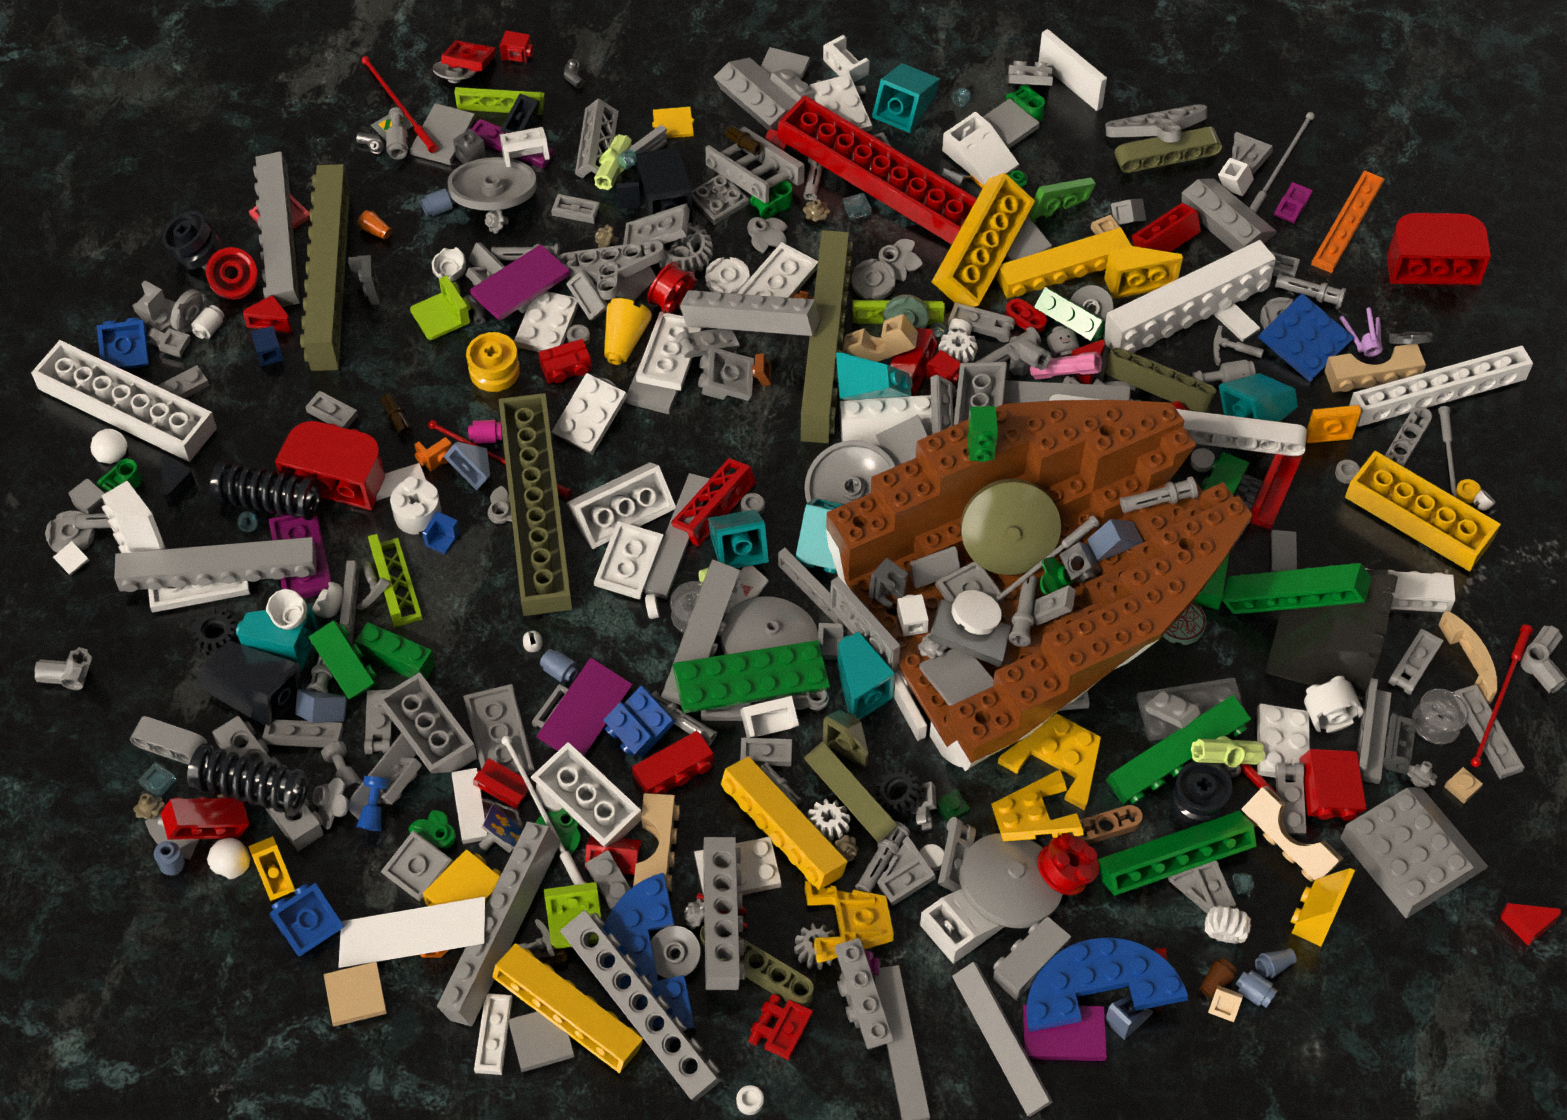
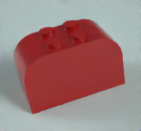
M1411 213L1403 216L1397 222L1387 253L1390 283L1480 285L1491 257L1484 224L1476 217L1468 214Z
M308 421L297 425L287 436L275 460L279 474L286 472L291 477L293 475H300L302 480L305 477L317 478L322 486V498L371 511L385 479V470L375 439L359 430L342 428L332 423Z

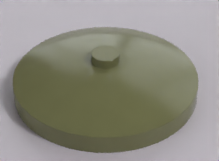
M1003 479L984 486L969 500L961 519V536L970 557L982 568L1003 575L1028 572L1055 550L1061 533L1060 515L1051 496L1040 486L1022 479Z

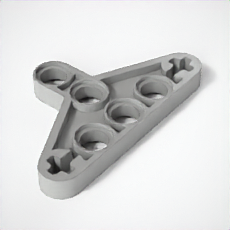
M1197 104L1109 121L1105 124L1106 136H1157L1164 142H1177L1182 139V129L1207 119V106Z
M647 241L568 252L559 255L557 259L570 270V276L572 277L581 270H586L592 281L597 282L600 297L610 300L619 294L620 280L663 260L666 254L660 241ZM631 253H637L635 256L628 257ZM609 256H615L613 259L606 260ZM587 259H593L591 262L584 263ZM609 271H615L614 273H612V274H610V275H604L605 273H607V272H609ZM606 287H613L610 290L604 291Z

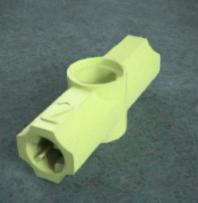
M618 134L614 137L609 149L600 157L599 163L601 165L594 177L595 185L599 189L609 190L612 188L617 176L628 165L626 158L630 152L632 140L627 135Z
M1220 736L1217 739H1198L1196 742H1193L1191 747L1192 759L1196 762L1225 763L1232 768L1240 764H1258L1264 760L1266 754L1264 752V745L1259 741L1231 740L1227 736Z

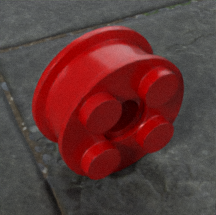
M228 247L215 252L211 256L206 266V277L210 287L217 295L228 300H238L248 296L254 290L258 281V271L254 260L247 252L239 248ZM231 268L238 270V276L234 279L226 277V272Z
M677 261L669 263L653 281L647 296L648 303L651 305L657 304L661 307L663 313L671 314L676 309L681 310L680 304L688 290H692L697 283L694 273L682 270L681 265Z
M1063 833L1057 838H1053L1049 845L1045 846L1038 854L1037 865L1042 878L1052 889L1064 895H1077L1081 893L1087 884L1097 877L1099 872V863L1095 849L1090 847L1081 838L1072 834Z

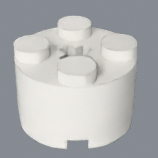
M408 477L391 494L390 503L397 526L406 533L419 534V532L425 530L436 512L441 513L438 491L433 484L426 480Z
M1337 676L1330 682L1322 685H1312L1306 690L1307 696L1304 699V704L1318 732H1321L1320 729H1326L1327 733L1342 730L1354 723L1353 718L1357 714L1359 718L1363 714L1362 706L1353 686L1349 681L1345 680L1344 676Z

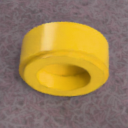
M1471 479L1460 481L1456 488L1457 498L1464 503H1474V497L1481 491L1480 485Z

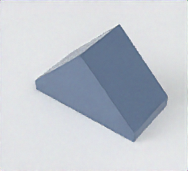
M456 442L444 455V458L476 491L490 477L487 448Z
M1110 519L1089 537L1087 542L1098 562L1143 543V540L1133 521Z
M298 689L295 714L311 723L345 721L347 696Z
M1131 995L1109 1006L1105 1022L1125 1040L1152 1015L1153 1011L1150 1008L1135 1011Z

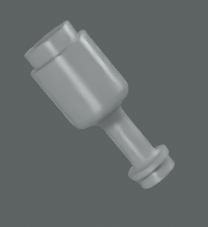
M395 107L390 109L388 118L392 121V127L386 131V149L391 158L399 160L403 159L408 153L407 130L401 126V120L404 118L403 112L400 108Z
M1239 360L1221 364L1219 371L1202 374L1199 370L1194 372L1192 377L1203 382L1221 380L1222 383L1255 375L1256 373L1252 361Z

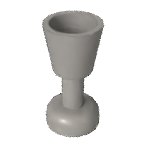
M332 742L322 749V757L327 762H334L337 768L336 778L344 780L345 788L342 794L346 797L352 796L361 785L362 780L352 767L346 766L343 757L347 753V748L344 742Z

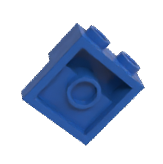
M129 318L126 322L105 321L103 325H97L101 360L120 369L150 366L147 326L144 320Z
M642 685L625 703L619 702L603 720L608 725L605 728L608 734L615 739L619 737L623 742L620 745L621 748L628 755L632 756L634 754L639 757H643L676 722L650 691Z
M308 883L302 885L294 891L296 896L288 901L286 898L279 900L271 906L273 911L269 914L298 957L344 928V925L316 883L311 886Z

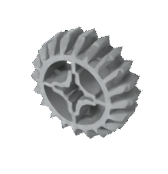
M690 222L688 224L687 237L663 244L666 255L663 260L656 264H659L662 270L669 263L677 261L685 272L691 271L695 274V271L702 273L703 267H708L709 261L713 257V244L710 235H707L705 229L701 230L699 225L692 227Z

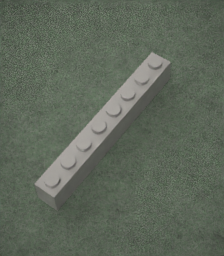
M280 151L257 156L256 166H253L255 178L258 180V183H255L256 194L259 196V200H256V206L261 216L257 218L260 230H262V234L259 235L260 245L263 248V252H260L262 264L265 265V269L262 270V277L266 283L263 293L265 298L273 295L280 306L285 307L299 304L300 298L288 166Z
M312 537L115 554L114 579L119 591L126 592L142 589L158 590L166 587L182 588L189 585L206 586L213 583L230 584L236 581L254 582L260 579H282L284 577L316 575V548Z
M532 822L526 823L485 907L484 944L467 946L437 1005L450 1021L473 1026L495 980L492 978L495 965L509 951L561 843L549 826Z

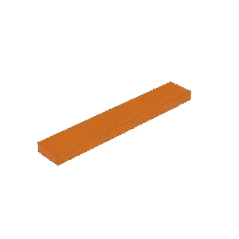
M1364 170L1313 258L1311 265L1330 273L1334 271L1383 185L1384 178Z

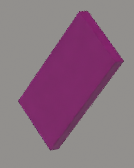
M540 244L471 288L470 293L492 315L501 321L570 276V270Z
M316 514L310 521L304 520L302 517L292 518L290 515L268 519L272 540L312 537L316 548V575L284 577L280 579L282 589L293 590L302 598L320 595L323 589L328 590L330 586L328 583L332 581L318 515Z
M590 658L536 738L557 751L569 742L578 752L585 756L605 727L606 723L603 720L623 700L632 684Z

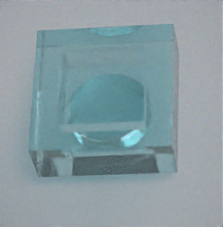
M864 193L843 198V206L850 220L871 215V207Z
M155 762L138 782L140 786L156 797H161L176 781V778L171 772Z

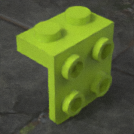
M447 275L439 278L440 294L419 302L410 308L413 317L429 340L438 338L470 323L468 311L471 310L470 305L465 297L462 298L460 296V290L456 282L452 283Z
M592 882L544 889L553 949L572 947L560 930L584 910L591 914L597 913L601 918L597 883ZM597 934L592 935L588 940V944L598 943L599 936Z

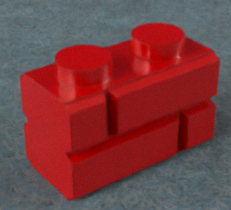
M583 339L538 352L540 366L548 384L552 382L561 383L566 378L575 375L583 376L588 371H592L591 358Z

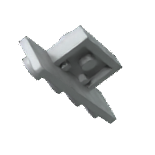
M476 243L469 257V261L475 267L468 268L466 276L476 286L505 266L481 243ZM531 301L518 310L521 313H526Z
M402 733L368 775L390 780L387 789H380L378 803L392 804L401 797L402 790L415 779L417 771L422 766L414 758L417 753ZM363 782L348 800V810L358 820L363 806L368 804L370 788L366 787Z
M857 938L837 944L835 952L842 970L840 981H837L841 996H846L849 1005L846 1007V1013L850 1023L854 1022L855 1027L861 1029L867 1049L891 1043L893 1038L861 940Z

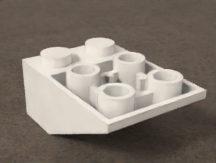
M974 112L944 133L942 151L983 185L986 184L988 178L1002 173L1009 174L1019 166V163L992 125L977 112Z
M962 889L942 897L921 912L920 926L953 964L1005 927L979 914L968 902Z

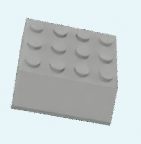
M1422 787L1406 788L1346 824L1340 838L1406 919L1488 867Z

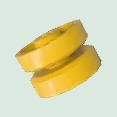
M488 332L477 336L470 342L466 353L469 375L472 382L479 389L487 392H499L508 389L516 382L519 377L520 366L516 345L510 337L499 332Z

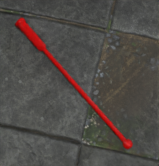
M368 56L362 57V63L369 67L415 127L414 131L426 145L430 153L437 152L439 146L434 143L424 128L415 122L372 66L370 58Z
M434 420L428 423L430 429H437L462 443L478 446L437 425V422ZM487 450L489 457L506 465L505 459ZM557 484L558 495L567 500L572 493V489Z
M1522 625L1520 628V635L1511 655L1512 662L1476 756L1471 759V765L1474 767L1481 765L1480 757L1517 661L1521 660L1529 637L1533 633V628L1530 625Z

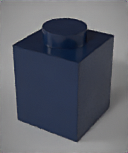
M273 326L251 332L261 366L283 361Z

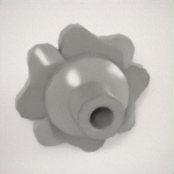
M502 209L491 210L486 214L485 224L489 227L490 232L498 234L499 230L503 229V225H507L509 220L508 217L502 215Z
M930 633L924 636L922 642L918 645V649L921 650L920 654L934 659L936 656H943L944 650L948 647L929 640Z
M1423 761L1422 765L1409 766L1407 775L1411 777V781L1415 786L1426 788L1429 785L1436 784L1437 775L1432 773V764L1430 762Z
M700 898L696 902H690L684 909V919L686 920V925L691 930H694L696 926H700L701 922L704 923V902Z

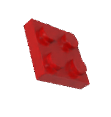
M456 40L441 55V63L448 64L452 68L463 67L473 72H479L496 56V48Z

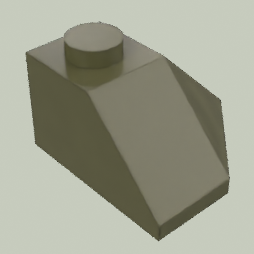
M842 710L827 715L823 723V742L826 746L861 767L866 768L868 765V749L862 723L855 715L845 713Z

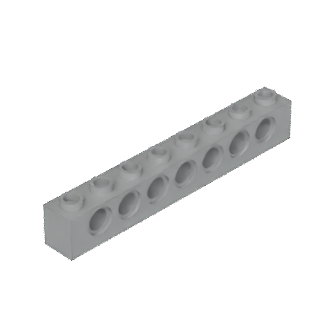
M584 910L560 930L689 1098L693 1101H698L721 1081L717 1075L720 1070L711 1059L708 1061L704 1059L701 1055L703 1048L696 1039H689L684 1031L687 1028L677 1016L673 1019L667 1010L670 1006L661 995L658 997L654 995L651 991L654 986L644 974L641 977L634 969L637 967V964L628 953L625 956L618 949L621 944L612 933L607 935L602 927L605 923L598 914H591ZM597 934L599 942L595 947L590 948L588 940L592 935ZM609 955H614V965L611 968H606L604 965L605 958ZM630 975L631 985L627 989H622L620 986L621 979L624 976ZM646 996L648 999L647 1007L643 1010H638V999ZM662 1017L664 1019V1027L662 1030L655 1032L653 1022L656 1018ZM675 1038H679L681 1048L679 1051L672 1053L669 1048L670 1042ZM695 1059L698 1063V1068L695 1073L688 1074L686 1065L690 1060Z

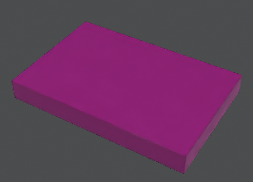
M1023 1005L1024 1050L1030 1060L1106 1061L1104 1006H1079L1082 1022L1029 1032L1027 1005Z

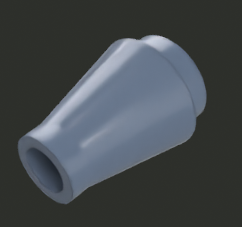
M1291 948L1261 953L1259 958L1255 960V967L1259 975L1272 979L1287 967L1296 963L1297 958Z

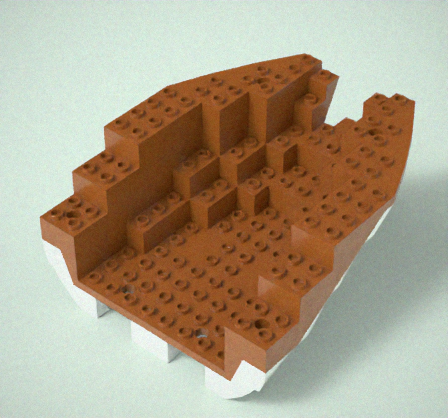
M1052 400L1002 404L996 407L998 435L994 460L986 462L969 461L967 444L969 419L918 440L916 444V457L871 477L870 494L827 512L826 533L828 547L832 554L838 577L900 644L898 673L909 693L915 694L929 717L932 741L940 754L952 764L963 767L966 771L991 755L1030 736L1061 708L1074 702L1114 669L1129 663L1157 642L1198 597L1224 563L1251 521L1252 513L1239 495L1236 497L1232 495L1224 482L1204 491L1195 482L1198 491L1197 498L1192 499L1188 497L1178 500L1175 504L1164 502L1123 513L1120 498L1165 487V484L1172 479L1196 446V443L1183 427L1184 419L1172 403L1128 400ZM1003 479L1026 480L1040 486L1051 496L1056 504L1061 520V533L1056 548L1062 544V540L1085 523L1091 515L1098 520L1100 525L1094 527L1076 543L1088 544L1087 539L1110 519L1133 521L1143 543L1098 561L1103 571L1098 573L1095 579L1086 583L1074 581L1069 586L1076 590L1072 611L1038 626L1034 624L1030 629L1031 643L1028 646H1015L1008 640L1000 667L976 658L994 679L993 687L951 706L934 689L933 685L921 672L919 665L931 659L920 654L921 650L918 649V645L922 642L924 636L931 633L938 604L941 599L945 600L935 586L936 582L915 588L908 574L905 596L922 594L929 620L927 633L903 637L898 615L892 616L887 613V610L890 608L897 609V598L892 594L885 596L887 600L892 602V607H886L876 599L872 600L869 598L871 575L886 558L908 573L911 561L954 546L957 549L960 568L974 562L966 551L961 536L963 511L975 493L995 481ZM1064 548L1053 558H1055L1059 564H1063L1060 554L1069 548ZM1084 560L1080 563V570L1084 566ZM1043 566L1032 574L1038 578L1034 600L1045 596L1040 588V579L1045 574ZM986 570L1001 592L1025 574L1003 575ZM1022 583L1004 597V601L998 604L1001 609L1000 622L1011 626L1010 633L1013 630L1012 617L1017 613ZM948 647L944 650V652L951 650L952 648Z

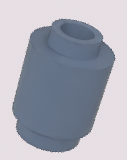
M445 188L425 195V198L420 200L426 216H436L452 210V204H455V201L450 197L449 192Z
M549 649L541 658L540 666L543 667V670L563 684L568 681L571 682L578 673L577 663L558 650Z
M164 841L155 848L154 858L164 874L177 875L182 871L185 865V858L177 843Z
M1253 970L1249 974L1244 971L1236 983L1240 987L1238 993L1243 994L1245 998L1257 1006L1262 1005L1265 1008L1269 1006L1278 991L1273 987V983Z

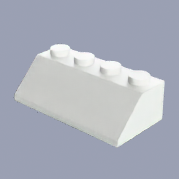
M931 395L840 401L839 420L842 442L850 440L864 441L881 448L876 437L877 434L916 415H919L927 435H932Z
M653 463L643 465L566 502L576 526L591 549L610 541L617 521L639 527L676 508L659 465Z
M128 481L101 495L105 504L102 506V509L109 519L107 521L110 527L115 532L113 536L120 545L118 548L121 553L166 550L153 514Z
M569 742L531 776V779L604 847L623 838L641 821V809Z

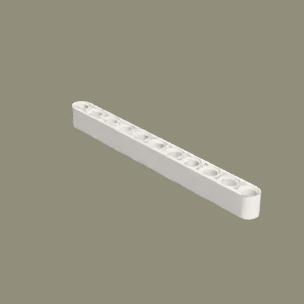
M1055 394L1049 398V401L1101 399ZM1176 409L1185 421L1183 427L1196 444L1288 456H1300L1305 452L1307 430L1302 425Z

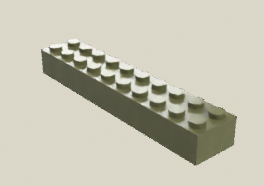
M344 164L317 165L316 174L312 176L315 191L311 192V202L314 205V209H310V221L313 223L308 228L311 244H307V254L310 257V261H306V274L309 276L304 281L307 297L303 298V308L306 311V316H302L304 334L300 335L301 348H304L305 362H309L311 371L339 370L350 191Z
M822 230L814 295L820 322L813 336H810L801 409V441L829 443V435L834 434L839 391L836 353H843L842 344L845 333L846 306L848 305V287L850 286V274L848 273H850L852 267V256L848 255H852L853 242H849V232Z
M546 393L499 399L523 616L572 610Z

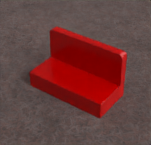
M490 758L487 759L481 771H478L473 779L474 786L516 810L529 791L522 776Z
M591 835L586 844L585 863L604 851L609 850L621 873L635 875L636 863H638L642 840L621 838L604 847Z

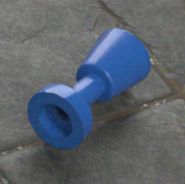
M364 776L363 784L370 788L368 804L363 806L356 828L382 831L381 807H378L380 789L388 788L389 779Z

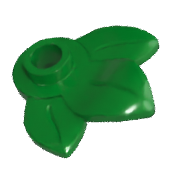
M1053 557L1042 560L1045 574L1040 579V588L1045 595L1074 582L1071 580L1064 564H1059Z
M563 808L558 812H546L565 851H569L570 855H572L581 841V834L578 830L579 823ZM541 815L536 824L547 826ZM565 816H570V822L564 824L563 818Z
M432 810L428 820H416L408 828L410 834L414 830L437 849L450 848L456 839L454 828L448 824V817L438 810Z

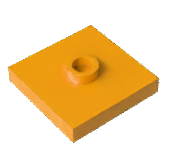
M1360 406L1314 409L1307 427L1306 443L1352 439L1361 414Z

